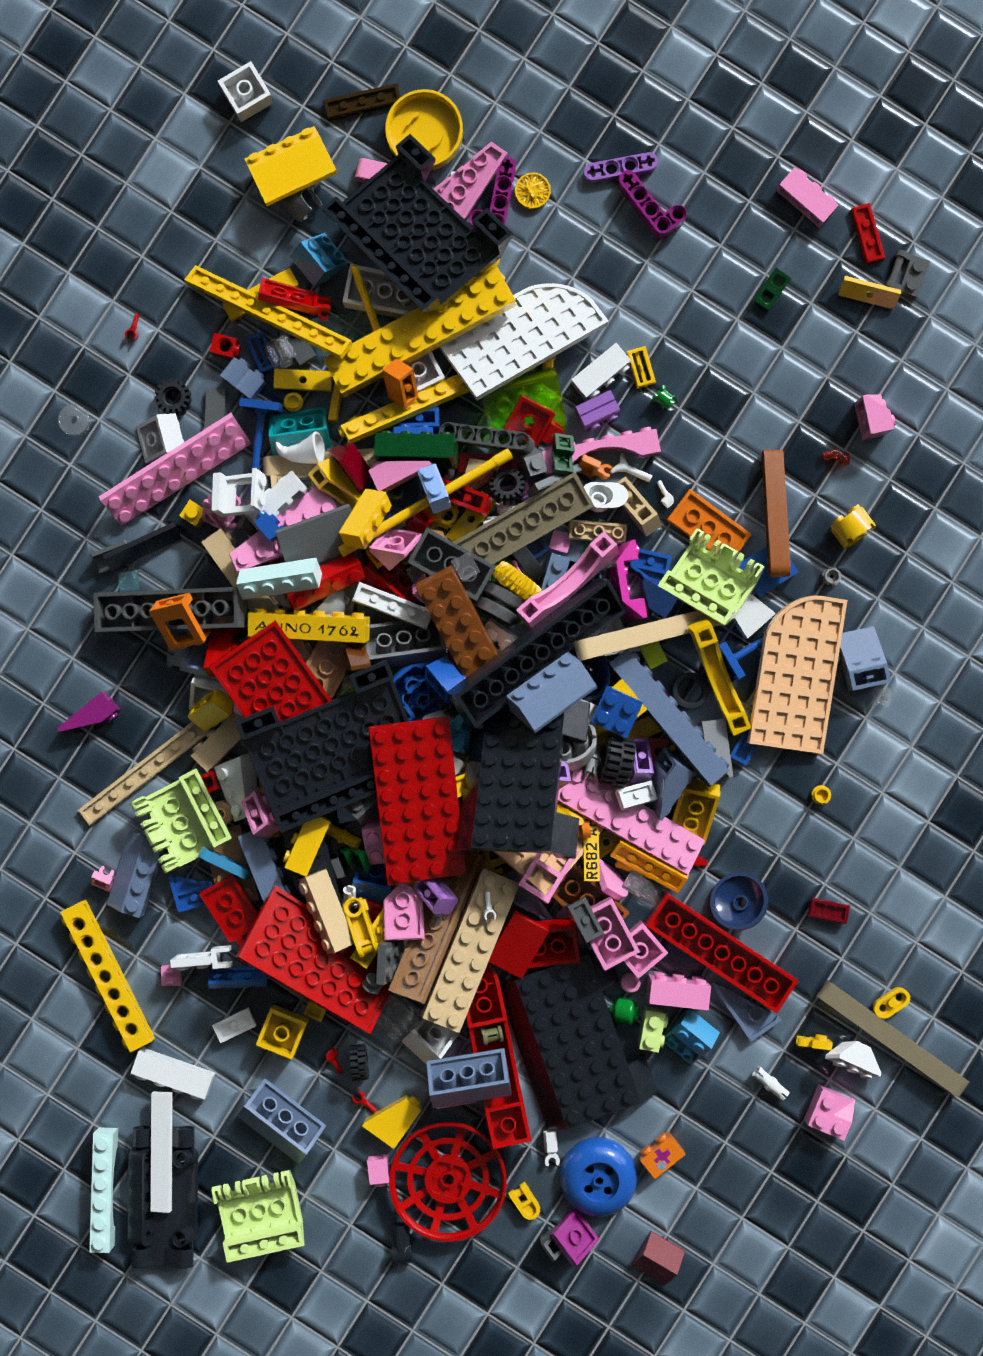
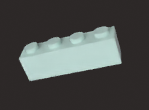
M317 558L241 569L236 585L242 600L319 588L322 572Z

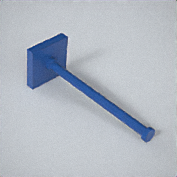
M240 398L239 406L245 409H254L255 413H257L251 466L252 473V468L259 470L265 414H267V411L284 413V405L278 402ZM252 484L249 485L248 499H249V496H250V494H251V486H252Z
M764 636L735 654L732 653L726 641L719 644L731 682L745 676L738 660L762 647Z

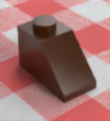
M347 642V645L342 646L346 670H357L371 666L365 643Z

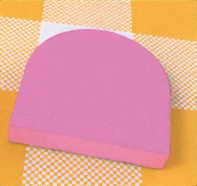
M599 859V884L602 892L616 900L623 899L628 895L625 881L615 868Z

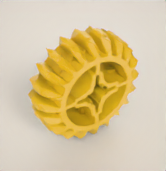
M501 561L492 574L499 584L515 593L516 596L524 601L542 592L535 582L507 562Z

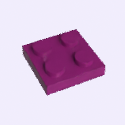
M575 1208L565 1216L550 1234L573 1267L577 1266L600 1240L582 1214Z

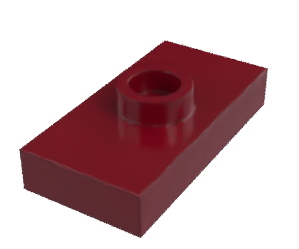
M811 897L807 916L847 924L850 905Z

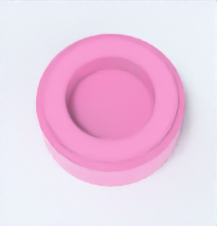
M629 972L622 976L621 986L624 991L634 993L640 988V979L634 973Z

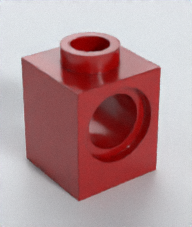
M214 333L209 352L212 356L232 360L236 356L239 357L241 345H239L240 343L236 338ZM225 344H231L229 351H222V347Z

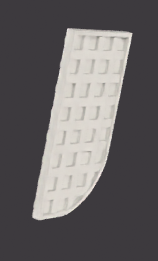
M538 284L525 288L513 295L516 300V307L439 347V349L475 399L479 400L608 326L609 321L595 302L582 291L562 284Z

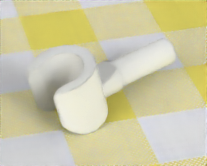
M660 480L657 484L665 496L661 502L666 508H669L674 503V498L666 491Z
M485 892L486 909L483 912V916L487 921V913L492 912L493 919L495 920L496 913L492 909L490 892Z

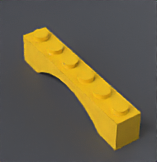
M333 456L318 463L308 473L319 490L329 494L342 505L349 503L351 511L353 510L361 494ZM376 537L368 544L366 554L377 569H379L383 564L369 551V547L378 538Z
M704 618L688 625L723 719L726 720L727 729L733 736L750 729L751 725L725 667L712 624Z

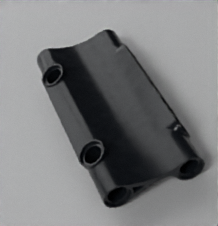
M136 1126L133 1128L134 1148L131 1149L128 1158V1241L134 1244L132 1248V1267L142 1269L158 1265L178 1269L192 1268L194 1266V1242L198 1238L199 1154L195 1148V1127H172V1211L164 1213L151 1212V1126Z

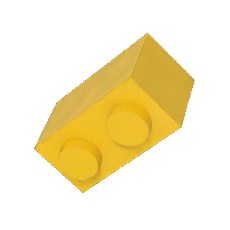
M217 688L193 704L188 718L201 729L207 731L211 727L215 728L223 719L227 720L232 715L234 701Z

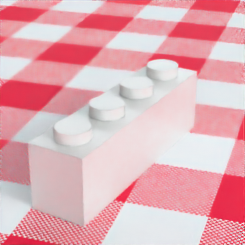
M143 1047L138 1051L131 1074L135 1075V1078L146 1081L148 1079L153 1081V1084L156 1086H167L172 1088V1091L180 1094L185 1092L196 1100H205L216 1074Z

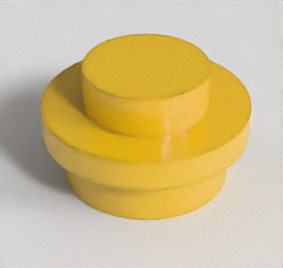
M289 393L284 398V406L290 412H297L303 406V399L298 393Z
M819 785L812 790L811 797L816 804L824 805L830 801L831 792L826 786Z

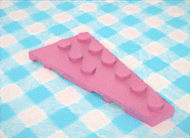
M490 142L474 155L470 161L462 165L454 174L436 186L434 190L466 220L508 153L493 142Z
M315 486L276 518L281 522L278 524L279 527L281 525L286 527L337 507L333 497ZM261 530L229 555L236 573H239L241 569L254 568L280 558L277 540L269 541Z

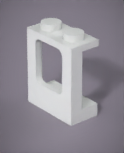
M252 468V473L225 476L221 472L213 473L211 511L220 517L260 513L263 511L266 502L264 488L266 486L265 474L257 468ZM252 484L251 505L236 506L237 486Z

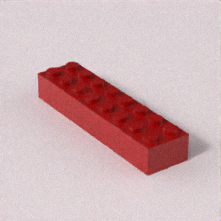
M664 891L644 921L645 926L775 1013L779 1012L798 983L794 976L666 891Z

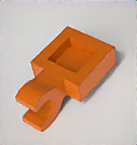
M583 455L578 462L582 468L580 473L593 478L596 475L605 481L610 477V474L607 473L611 471L612 466L608 464L601 465L600 461L587 455Z

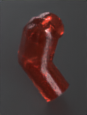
M841 449L822 452L824 462L837 459L840 461L841 466H848L851 463L849 453Z

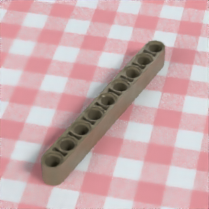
M829 980L826 981L817 994V997L956 1097L959 1098L970 1083Z

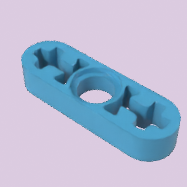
M205 846L202 847L198 854L203 860L245 880H248L252 874L249 867Z

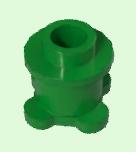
M665 385L651 398L652 403L655 401L662 407L661 410L665 408L669 410L675 403L673 400L675 395L672 396L665 390Z

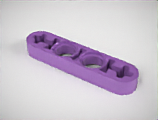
M647 152L590 163L584 169V178L589 183L618 179L620 174L627 170L625 163L628 161L635 164V169L632 171L636 175L650 173L656 169L658 158L654 153ZM647 158L653 161L651 166L645 163ZM638 160H640V164H641V163H645V164H642V165H641V169H639V162H638ZM613 165L617 171L614 174H609L606 171V167ZM600 167H603L602 173L604 176H601V172H599ZM590 169H593L594 172H598L595 173V177H592L591 174H588L590 172Z

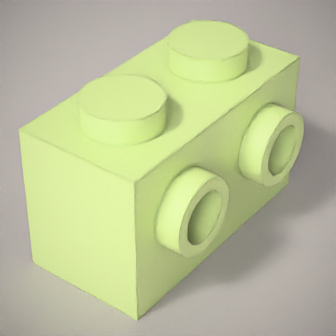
M644 1006L637 1043L639 1049L659 1053V1048H663L665 1036L662 1035L663 1028H667L668 1016H666L663 1009Z

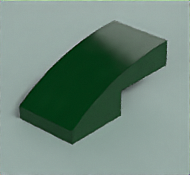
M776 267L753 300L767 310H770L792 278Z
M554 434L552 447L553 474L569 476L574 472L572 459L575 452L573 435Z
M340 847L337 849L341 861L346 868L353 870L359 867L364 871L372 868L364 850L355 847Z

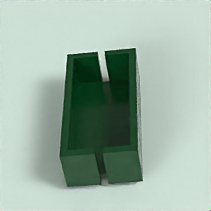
M381 431V433H375L374 457L377 462L382 460L384 462L430 461L436 464L438 469H457L458 444L455 435L450 432L432 434L428 431H422L420 434H412L410 431H401L400 433Z

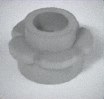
M836 567L825 569L822 573L823 582L827 585H837L841 579V572Z

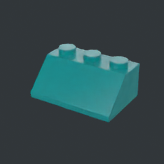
M326 407L269 415V441L273 456L279 455L276 450V442L282 446L289 447L300 443L316 431L322 437L325 449L331 448Z

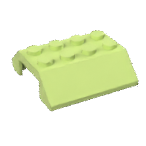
M697 528L690 537V545L672 571L668 570L658 586L725 626L737 615L757 585L765 566L757 562L753 567L755 561L750 559L744 571L741 570L739 567L744 559V554L740 553L737 556V550L724 543L721 545L719 540L714 542L711 551L706 550L711 536L706 534L704 537L705 532Z
M197 769L178 777V781L149 796H142L130 803L133 811L141 809L135 813L136 817H142L149 813L152 818L143 821L140 825L142 828L151 826L144 830L151 846L161 843L152 848L154 853L165 848L169 852V854L163 855L158 859L159 863L170 860L161 866L165 874L200 858L198 854L203 846L215 850L232 839Z
M290 1170L282 1171L281 1176L279 1173H274V1182L272 1183L264 1175L261 1177L262 1181L260 1177L242 1180V1183L240 1181L235 1182V1191L231 1190L229 1184H223V1188L221 1185L212 1187L214 1204L218 1202L225 1235L223 1247L227 1263L305 1245L303 1218L295 1181Z

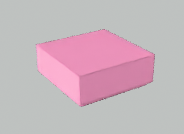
M554 529L549 548L567 554L571 542L568 539V533Z

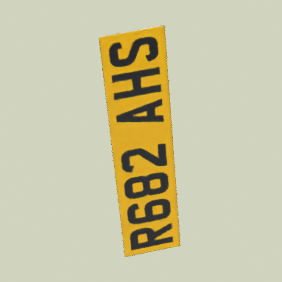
M583 816L584 823L589 822L591 838L583 839L584 881H600L598 824Z

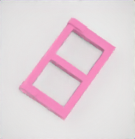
M537 853L518 885L544 903L549 904L574 859L568 858L561 872H558L539 860L543 853ZM536 865L557 877L547 895L526 883Z

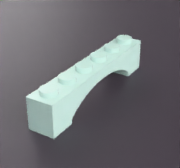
M99 1127L93 1133L90 1220L91 1253H110L115 1246L113 1178L116 1150L118 1148V1128Z

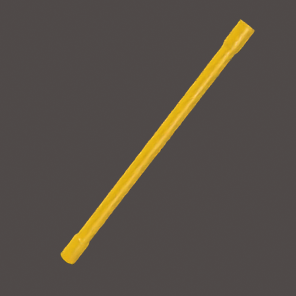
M509 449L503 450L490 460L445 485L448 495L513 459ZM427 497L383 521L374 534L373 539L429 507ZM345 544L338 547L343 557L359 549L345 546Z

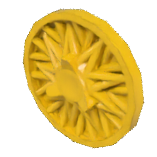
M535 172L527 173L517 181L515 197L523 207L537 209L545 205L549 200L551 193L550 184L543 175Z

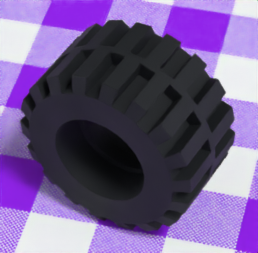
M612 735L606 738L600 752L601 763L597 770L600 784L624 788L627 785L635 762L636 750L634 740Z

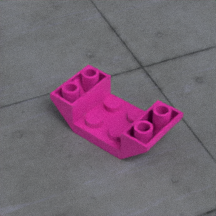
M631 540L619 545L620 554L604 567L607 570L605 579L610 581L627 610L622 616L630 622L647 618L648 605L644 598L629 599L631 591L629 585H627L626 577L628 571L624 564L637 560L639 556V547L636 544V540Z

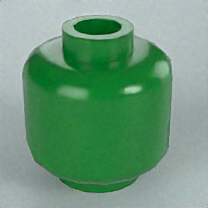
M618 998L615 1004H611L610 1015H613L614 1022L632 1025L634 1021H638L640 1007L637 1006L634 1000Z

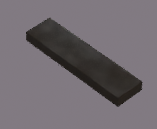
M398 83L326 99L323 100L327 120L331 121L391 107L401 95Z

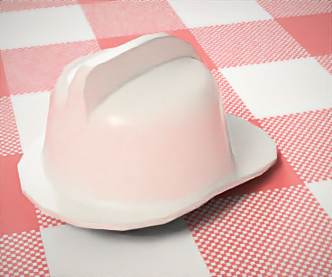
M590 482L584 486L594 504V507L591 508L594 512H603L608 508L620 507L628 499L626 488L618 483Z

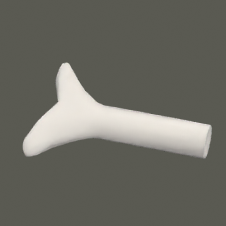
M623 452L620 454L619 463L610 471V474L627 472L647 482H650L652 475L628 465Z

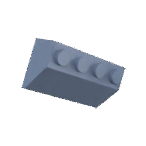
M567 652L509 693L506 698L510 712L536 733L595 690L597 686L581 661L570 652Z
M133 830L129 831L107 905L121 913L140 918L145 915L161 864L158 859L163 856L165 851L163 849L154 853L152 848L161 843L151 846L145 834Z
M504 1048L426 1061L429 1095L433 1108L512 1095Z
M267 1079L261 1082L237 1114L238 1118L298 1164L308 1154L326 1127L323 1122Z

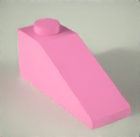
M382 460L373 464V468L368 471L377 490L387 492L418 476L417 471L434 463L430 461L384 462Z

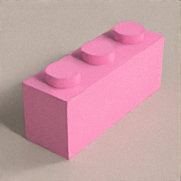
M795 167L779 184L776 190L819 228L838 207L836 200L831 195H826L817 183H812L807 178L805 172Z

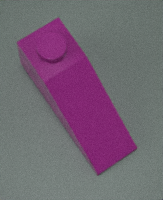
M102 691L60 725L57 730L64 732L107 721L111 722L118 716L117 712L121 709L107 692Z

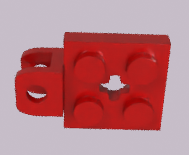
M522 394L503 426V430L528 434L534 440L535 447L538 446L541 439L553 446L554 435L552 434H565L563 426L553 420L556 414L555 411ZM532 416V420L534 421V423H529L528 425H526V421L524 419L526 417Z

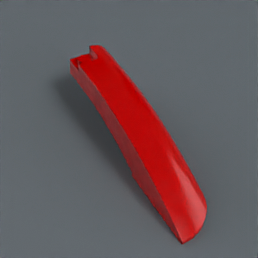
M488 962L466 1015V1023L472 1054L505 1049L512 1095L482 1100L492 1149H498L529 1142L532 1139L501 987L495 969ZM500 1024L504 1041L500 1042L498 1040L484 1046L481 1028L489 1029Z

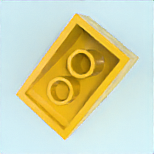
M692 779L682 791L681 797L674 804L671 821L704 839L703 845L706 843L719 803L720 785L714 784L709 788L704 781Z

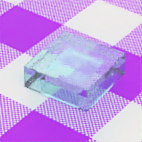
M139 571L118 573L120 592L140 591Z

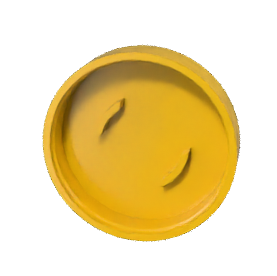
M422 89L403 95L393 104L386 119V137L392 154L395 157L398 155L396 145L411 134L435 157L436 161L431 171L448 164L461 147L463 124L460 112L447 96L437 91Z

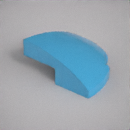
M460 714L450 723L452 749L466 755L471 732H469L470 728L466 726Z

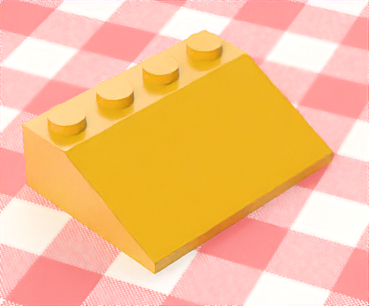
M315 126L306 128L294 136L286 137L283 141L269 145L266 149L258 153H252L249 157L245 158V162L266 206L337 174V170Z

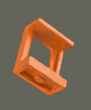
M190 593L158 600L149 610L170 650H183L188 646L202 645L211 633L210 629H201L188 606L193 600ZM183 619L191 633L177 636L174 639L166 622Z

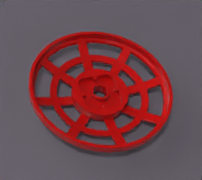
M458 1122L429 1124L411 1134L396 1152L389 1175L391 1200L401 1219L418 1234L443 1242L467 1239L485 1229L500 1211L507 1187L505 1165L498 1149H492L491 1140L485 1134L474 1127ZM440 1127L458 1128L455 1138H440L433 1141L430 1140L426 1132ZM465 1131H470L480 1137L490 1147L491 1151L481 1155L474 1146L463 1141ZM419 1136L424 1146L415 1154L411 1163L399 1162L406 1147ZM453 1144L451 1154L441 1156L435 1146ZM461 1146L469 1150L476 1158L466 1163L458 1157ZM428 1150L433 1159L427 1168L417 1166L416 1164L420 1157ZM494 1158L497 1159L500 1169V1190L488 1186L489 1172L486 1162ZM479 1165L483 1172V1184L472 1181L470 1170ZM396 1170L408 1172L407 1185L411 1196L401 1203L396 1190ZM413 1174L425 1176V1187L417 1192L414 1188ZM450 1174L454 1180L452 1183L447 1184L443 1181V1176ZM469 1190L479 1191L480 1194L471 1206H468L464 1197ZM429 1194L438 1201L436 1210L428 1208L420 1199ZM486 1194L497 1198L490 1213L477 1224L472 1212L481 1205ZM457 1202L461 1209L457 1213H443L445 1204ZM415 1203L422 1212L433 1217L431 1229L429 1230L416 1223L406 1213L405 1209ZM465 1217L470 1226L469 1229L456 1233L438 1232L441 1220L449 1221Z

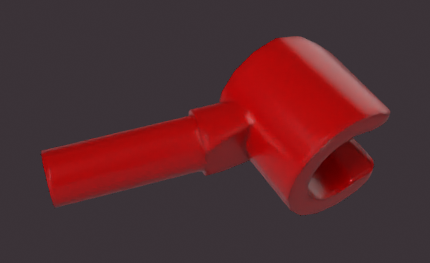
M135 313L131 329L125 331L127 339L130 332H134L133 340H137L139 337L136 331L139 314Z
M330 1047L326 1051V1059L334 1065L340 1075L343 1071L335 1059L339 1053L334 1047Z
M358 1091V1093L362 1096L361 1100H358L355 1096L352 1097L355 1103H362L367 1108H369L373 1113L377 1111V1109L368 1102V1100L366 1099V1095L363 1091Z

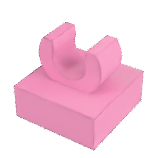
M102 866L99 872L94 871L91 877V885L110 892L113 885L114 870H111L109 875L103 874L105 867Z
M162 965L161 986H181L182 970L178 971L177 967L171 968V965Z

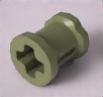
M500 1024L489 1029L481 1028L484 1046L490 1042L504 1041Z

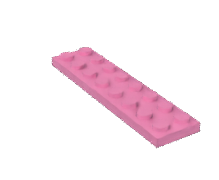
M232 413L100 495L99 498L117 522L123 526L252 443Z
M581 768L569 771L571 782L559 790V803L684 874H689L705 842L704 839L666 817L661 821L655 811L643 804L621 810L615 794L617 789L610 785L600 784L598 778L589 779V773L586 778L584 776L585 771Z

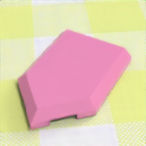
M399 883L383 900L385 940L424 939L423 900L407 883Z

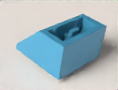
M325 233L301 241L290 256L313 286L326 282L349 263Z
M689 1008L676 1019L664 1034V1043L691 1065L712 1049L720 1032Z

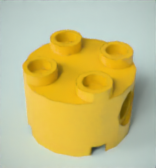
M857 504L849 510V514L846 517L841 515L835 519L830 527L832 533L843 548L846 549L868 535L866 531L869 529L871 531L874 530L876 525L864 508Z

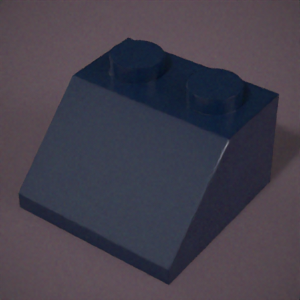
M644 578L639 583L642 598L645 599L648 605L647 616L655 621L665 619L678 598L647 578Z

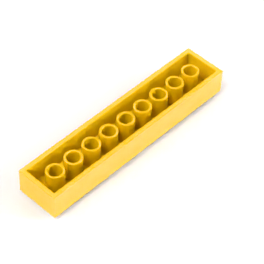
M496 266L481 274L442 309L422 312L417 308L355 341L343 359L329 355L323 361L341 395L345 398L383 378L382 369L395 359L407 365L516 307V300Z

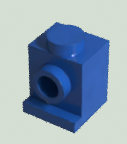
M265 510L255 517L257 520L254 523L269 541L273 542L276 539L275 530L281 529L284 526L281 525L279 527L278 524L281 522L274 514L269 515Z

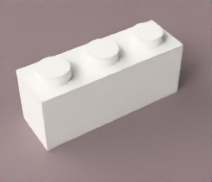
M615 343L571 379V385L585 401L588 398L592 399L600 393L599 389L603 386L607 388L615 381L614 377L617 374L623 375L629 370L630 367L628 365H630L631 360L620 346Z

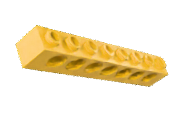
M83 900L61 911V921L65 927H68L70 931L69 937L72 943L77 945L79 949L78 955L83 962L85 961L88 967L87 973L91 979H94L97 985L95 986L96 991L100 997H103L105 1001L104 1007L108 1014L111 1013L114 1019L113 1025L117 1031H120L123 1037L122 1043L124 1047L132 1052L152 1042L155 1037L87 900ZM77 919L83 921V929L77 927ZM86 937H90L92 939V946H88L85 943ZM94 954H98L101 957L100 964L94 961ZM103 972L109 973V981L103 979ZM112 989H115V990L118 991V993H119V997H118V998L112 997V995H111V990H112ZM120 1007L127 1009V1016L120 1013ZM129 1024H132L136 1027V1033H131L129 1031Z

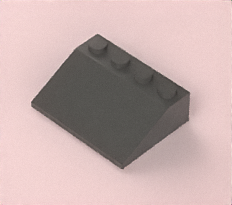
M349 503L275 530L280 562L285 563L317 558L319 566H322L341 557L342 555L338 547L344 544L339 531L352 512ZM359 548L353 552L359 561L363 560L362 549Z

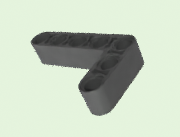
M451 422L442 424L439 430V434L440 432H449L451 429L454 430L453 434L458 444V452L460 445L502 451L508 448L510 452L524 454L530 453L535 447L534 440L524 432ZM472 431L471 437L465 439L466 434ZM490 434V439L484 442V437ZM508 436V442L506 444H502L503 438ZM527 439V444L521 447V441ZM446 469L443 475L440 474L441 478L451 480L455 469Z

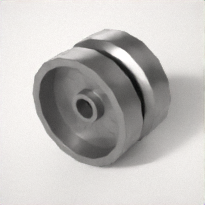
M488 582L484 592L493 600L480 597L476 607L490 616L513 626L517 620V615L510 611L509 608L516 611L525 601L516 596L512 591Z

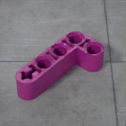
M506 157L497 171L490 211L504 225H506L516 172V163L511 157ZM506 166H509L508 174L505 176L504 170ZM501 184H506L508 186V189L501 190L499 189V186ZM497 203H503L505 207L502 209H497L495 205ZM474 210L470 213L469 224L472 227V220L483 210Z
M625 170L620 174L618 181L619 190L656 238L664 239L684 224L687 216V210L684 206L675 205L664 212L633 171ZM641 194L643 199L636 200L634 195ZM652 209L655 215L650 216L645 211ZM679 213L682 218L675 219L672 214ZM663 224L667 230L660 231L657 225Z

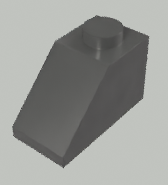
M521 442L520 446L524 447L527 442ZM536 447L526 454L512 452L520 475H523L525 482L540 478L548 472L542 453Z

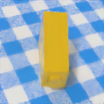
M405 1095L367 1117L363 1121L362 1127L394 1149L421 1112V1102L414 1096L409 1097Z

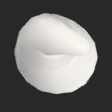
M317 431L300 443L289 447L282 446L276 442L278 454L291 462L318 464L324 461V442Z

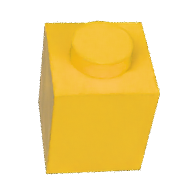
M189 499L179 516L200 529L204 523L202 520L203 507Z

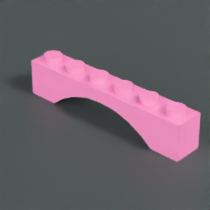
M645 427L639 429L640 432L637 433L625 431L620 433L621 436L613 437L611 434L602 436V440L594 441V438L583 440L582 444L577 445L574 442L573 464L582 458L583 455L602 450L624 451L639 458L659 455L661 450L657 430ZM553 446L546 447L545 451H542V456L548 470L545 473L546 477L554 475L552 472Z
M605 532L601 533L589 544L578 561L559 580L542 592L531 596L516 610L519 618L530 629L563 605L620 554L618 545Z

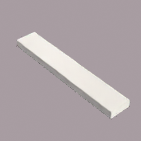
M154 1091L151 1093V1212L169 1213L172 1211V1092Z

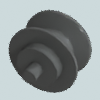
M368 973L366 979L362 982V986L367 993L378 994L380 988L384 986L376 984V973Z

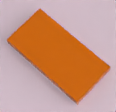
M691 489L688 490L666 520L688 537H691L697 528L705 532L704 537L706 534L710 535L711 538L706 547L708 551H711L714 542L719 540L721 545L724 543L739 553L752 535Z

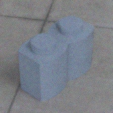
M234 357L220 376L248 399H255L267 384L263 380L265 376L258 370L254 372L248 368L250 364L244 359L240 358L238 360Z

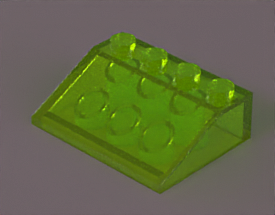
M555 369L519 376L482 398L488 428L503 429L506 420L522 394L555 411L556 414L553 420L561 424L564 431L568 430L558 375ZM532 416L526 417L524 419L526 421V425H528L529 423H534V421L532 420ZM508 436L503 438L502 444H506L508 442Z

